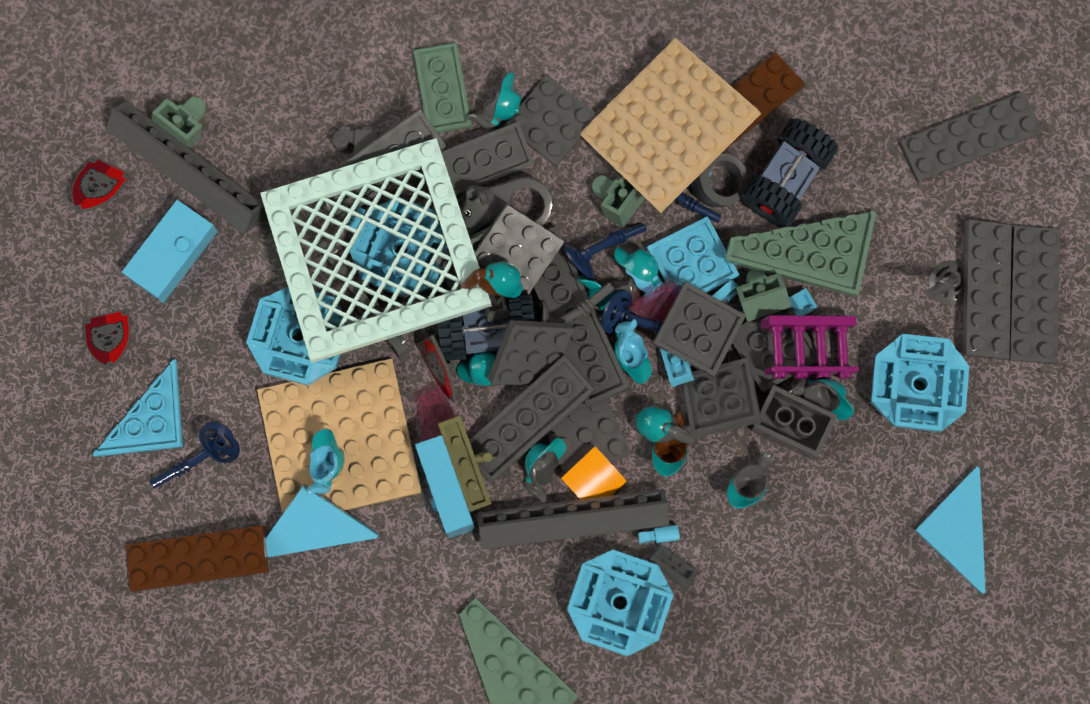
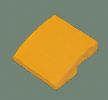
M596 447L590 450L561 478L579 500L612 496L626 482L624 477Z

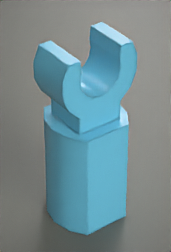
M678 525L654 528V531L638 533L639 544L654 541L658 544L679 541L680 535Z

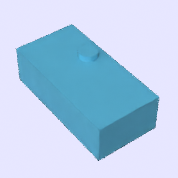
M176 200L122 273L127 279L164 303L218 231L212 223Z
M442 435L415 444L433 495V499H430L435 513L439 512L448 538L474 530L473 520Z

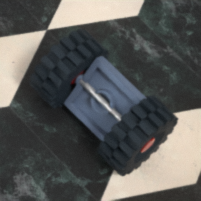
M799 118L789 120L777 139L779 146L759 177L754 176L741 195L742 202L753 213L758 214L771 224L774 223L776 226H782L783 228L790 227L802 208V204L799 203L802 195L818 170H825L839 148L836 145V141L832 140L829 134H825L824 130L816 128L814 124H808V121H801Z
M532 294L519 295L516 298L509 297L508 307L510 308L511 320L535 322ZM484 309L438 323L441 352L445 360L466 359V352L471 354L498 351L509 325L510 317L488 322Z

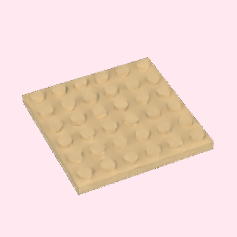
M674 38L583 129L581 136L646 200L662 213L761 113L679 40Z
M393 359L331 372L310 386L288 382L257 389L282 514L303 484L309 486L314 483L309 473L312 440L318 431L326 428L333 432L337 446L343 449L345 462L340 474L332 480L331 490L326 494H320L321 496L347 511L422 493Z

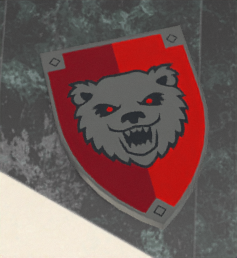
M92 156L75 177L72 185L71 198L75 212L91 211L109 203L125 186L132 174Z
M128 308L83 318L86 347L92 358L108 369L114 368L119 363L130 344L131 327Z
M434 335L417 343V346L438 387L454 403L456 402V392L450 371L457 367V362L451 360L446 363Z

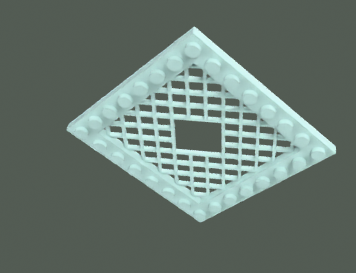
M437 138L260 193L311 363L492 306L488 293L478 285L473 289L461 288L456 291L459 284L461 285L473 271L480 268ZM422 169L424 175L417 172L416 170ZM406 174L402 182L394 178ZM412 174L422 179L417 189L406 184ZM384 181V183H383V185L381 186V188H378V187H375V186L371 185V184H375V183ZM389 181L400 186L395 195L384 191ZM425 182H427L430 195L421 191ZM362 188L359 195L349 192L355 189ZM367 188L378 192L373 202L362 198ZM404 188L414 192L409 202L399 198ZM341 194L337 202L328 199ZM418 194L429 199L423 209L413 204ZM345 195L356 199L351 209L340 205ZM381 195L392 199L387 209L377 205ZM319 201L314 209L306 206L307 204ZM396 201L406 206L401 216L391 211ZM432 201L437 215L427 211ZM323 202L334 206L329 216L318 212ZM359 202L370 206L365 216L355 212ZM296 208L293 215H291L290 210ZM374 208L384 213L379 223L369 218ZM410 208L421 213L416 223L405 218ZM301 209L312 213L306 223L296 219ZM337 209L348 213L343 223L333 219ZM316 215L326 220L320 230L310 225ZM352 215L362 219L357 230L347 225ZM388 215L398 219L394 229L383 225ZM425 215L435 219L430 229L419 225ZM294 222L303 226V229L299 236L297 234ZM330 222L340 226L335 237L325 232ZM366 222L405 240L385 278L345 260ZM402 222L413 226L408 236L397 232ZM439 222L444 236L434 232ZM308 229L318 233L313 243L302 239ZM344 229L354 233L349 243L339 239ZM417 229L428 233L423 243L412 239ZM431 235L442 240L437 250L426 245ZM322 236L332 240L327 251L317 246ZM409 242L420 247L415 257L404 253ZM300 243L310 247L305 257ZM336 243L347 247L341 257L331 253ZM445 243H447L450 256L441 253ZM424 249L434 254L429 264L419 260ZM314 250L324 254L319 264L308 260ZM328 256L339 261L333 271L323 267ZM401 256L412 261L407 271L396 266ZM438 256L449 261L444 271L433 266ZM343 263L353 268L348 278L337 274ZM416 263L426 267L421 278L411 274ZM452 263L454 265L457 277L447 273ZM307 264L316 268L312 277H310ZM320 270L331 275L325 285L315 281ZM357 270L367 275L362 285L352 281ZM394 270L404 275L399 285L388 280ZM430 270L441 275L436 285L425 280ZM335 277L345 282L340 292L329 287ZM371 277L382 282L377 292L366 287ZM408 277L419 282L414 292L403 287ZM445 277L455 281L450 292L440 287ZM349 284L359 288L354 299L344 295ZM386 284L396 288L391 299L381 295ZM422 284L433 288L428 299L417 294ZM313 285L323 289L318 298L316 297ZM327 291L337 296L332 306L321 302ZM363 291L374 296L369 306L358 302ZM400 291L411 296L406 306L395 301ZM437 291L444 294L434 298ZM341 298L351 302L346 313L336 309ZM378 298L388 302L383 313L373 309ZM415 298L422 301L411 305ZM319 305L329 310L324 320ZM355 305L366 310L361 320L350 316ZM392 305H394V306L400 308V309H397V310H394V311L389 312V310L391 309ZM333 312L343 316L338 327L328 323ZM370 312L378 315L367 319ZM348 319L355 322L344 326Z

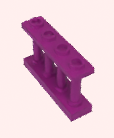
M767 316L761 319V329H769L770 333H772L774 367L764 370L765 375H772L773 379L786 378L787 375H794L795 379L808 378V375H816L817 379L830 378V375H837L838 379L851 378V374L859 372V367L848 366L846 332L857 325L856 316ZM784 329H791V332L794 333L796 367H784L781 332ZM805 329H813V333L816 335L818 367H805L803 338ZM827 329H833L837 333L839 367H827L825 332H827Z

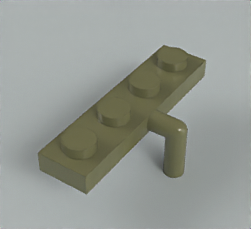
M460 415L439 422L438 425L469 512L490 505L491 501L478 463L490 462L493 458L492 454L489 451H484L474 455Z

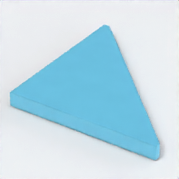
M172 360L165 371L150 385L148 391L127 412V415L119 425L115 426L101 446L93 452L94 457L183 447L177 360Z
M977 466L923 521L915 532L982 595L986 592L980 468Z
M303 484L266 536L268 557L376 539L379 533L320 494L312 493L308 495V486Z

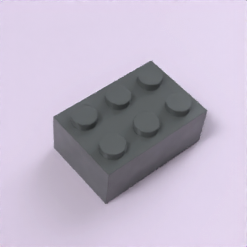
M773 385L760 412L762 422L754 424L751 431L815 462L838 415Z

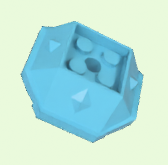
M392 199L379 206L387 209ZM396 201L391 211L401 216L406 206ZM413 203L414 205H416V206H418V207H420V208H422V209L424 208V206H421V205H418V204H416V203ZM374 208L369 218L379 223L384 213ZM410 208L405 218L416 223L421 213ZM428 208L427 211L437 215L436 211ZM388 215L383 225L394 229L398 219ZM425 215L419 225L430 229L435 219ZM366 222L353 244L350 254L356 265L385 278L397 256L396 250L403 246L405 240ZM402 222L397 232L408 236L413 226ZM439 222L434 232L444 236ZM417 229L412 239L423 243L428 233ZM431 235L426 245L437 250L442 240ZM409 242L406 253L415 257L420 247ZM445 243L442 249L447 248V243ZM424 249L419 260L429 264L434 255ZM401 256L396 266L407 271L412 261ZM435 261L433 266L440 269L437 262ZM416 263L411 274L421 278L426 267ZM394 270L388 280L399 285L404 275ZM430 270L425 280L436 285L440 274ZM358 271L361 280L364 282L367 275ZM373 277L368 282V284L378 288L382 283ZM408 277L403 287L414 292L419 282ZM386 284L383 290L394 294L396 288ZM422 284L418 293L432 288ZM402 291L398 294L404 298L410 296Z
M289 287L259 300L246 343L264 375L310 386L337 368L341 354L311 363L304 339L302 341L294 340L296 334L302 331ZM315 292L316 297L318 298L320 293ZM324 295L321 302L332 306L335 298ZM319 305L324 320L329 310ZM337 305L336 309L342 311L340 306ZM333 312L328 323L338 327L343 316Z
M902 334L874 357L870 403L893 427L942 432L966 412L969 365L955 349L950 339ZM914 381H921L924 384V390H917L914 387Z
M611 550L582 564L567 610L582 641L628 657L659 640L674 594L657 564ZM617 597H623L627 602V606L622 610L616 609L613 605V601Z

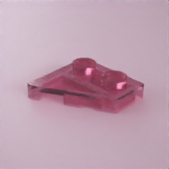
M670 279L630 304L628 309L640 317L655 322L657 320L662 322L666 318L682 286Z
M440 387L419 397L420 443L442 435L438 423L456 417Z

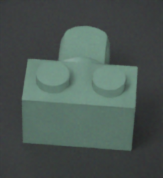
M191 97L183 105L180 104L179 106L167 98L152 112V121L191 149L201 138L202 125L198 121L205 115L206 106L204 101L198 97Z
M601 175L592 183L595 196L603 200L601 208L605 218L623 228L645 199L623 176L619 180L616 179L614 181Z
M751 270L746 276L747 284L736 287L747 322L792 307L781 273L768 277L767 273Z

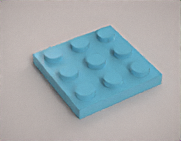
M708 216L647 246V251L655 257L658 263V271L674 300L684 282L708 294L740 276L734 264L724 262L726 249Z

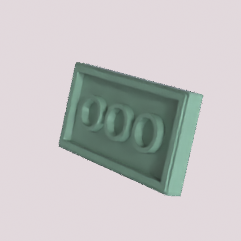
M457 42L413 50L424 115L437 133L471 128V120L466 118L470 112Z

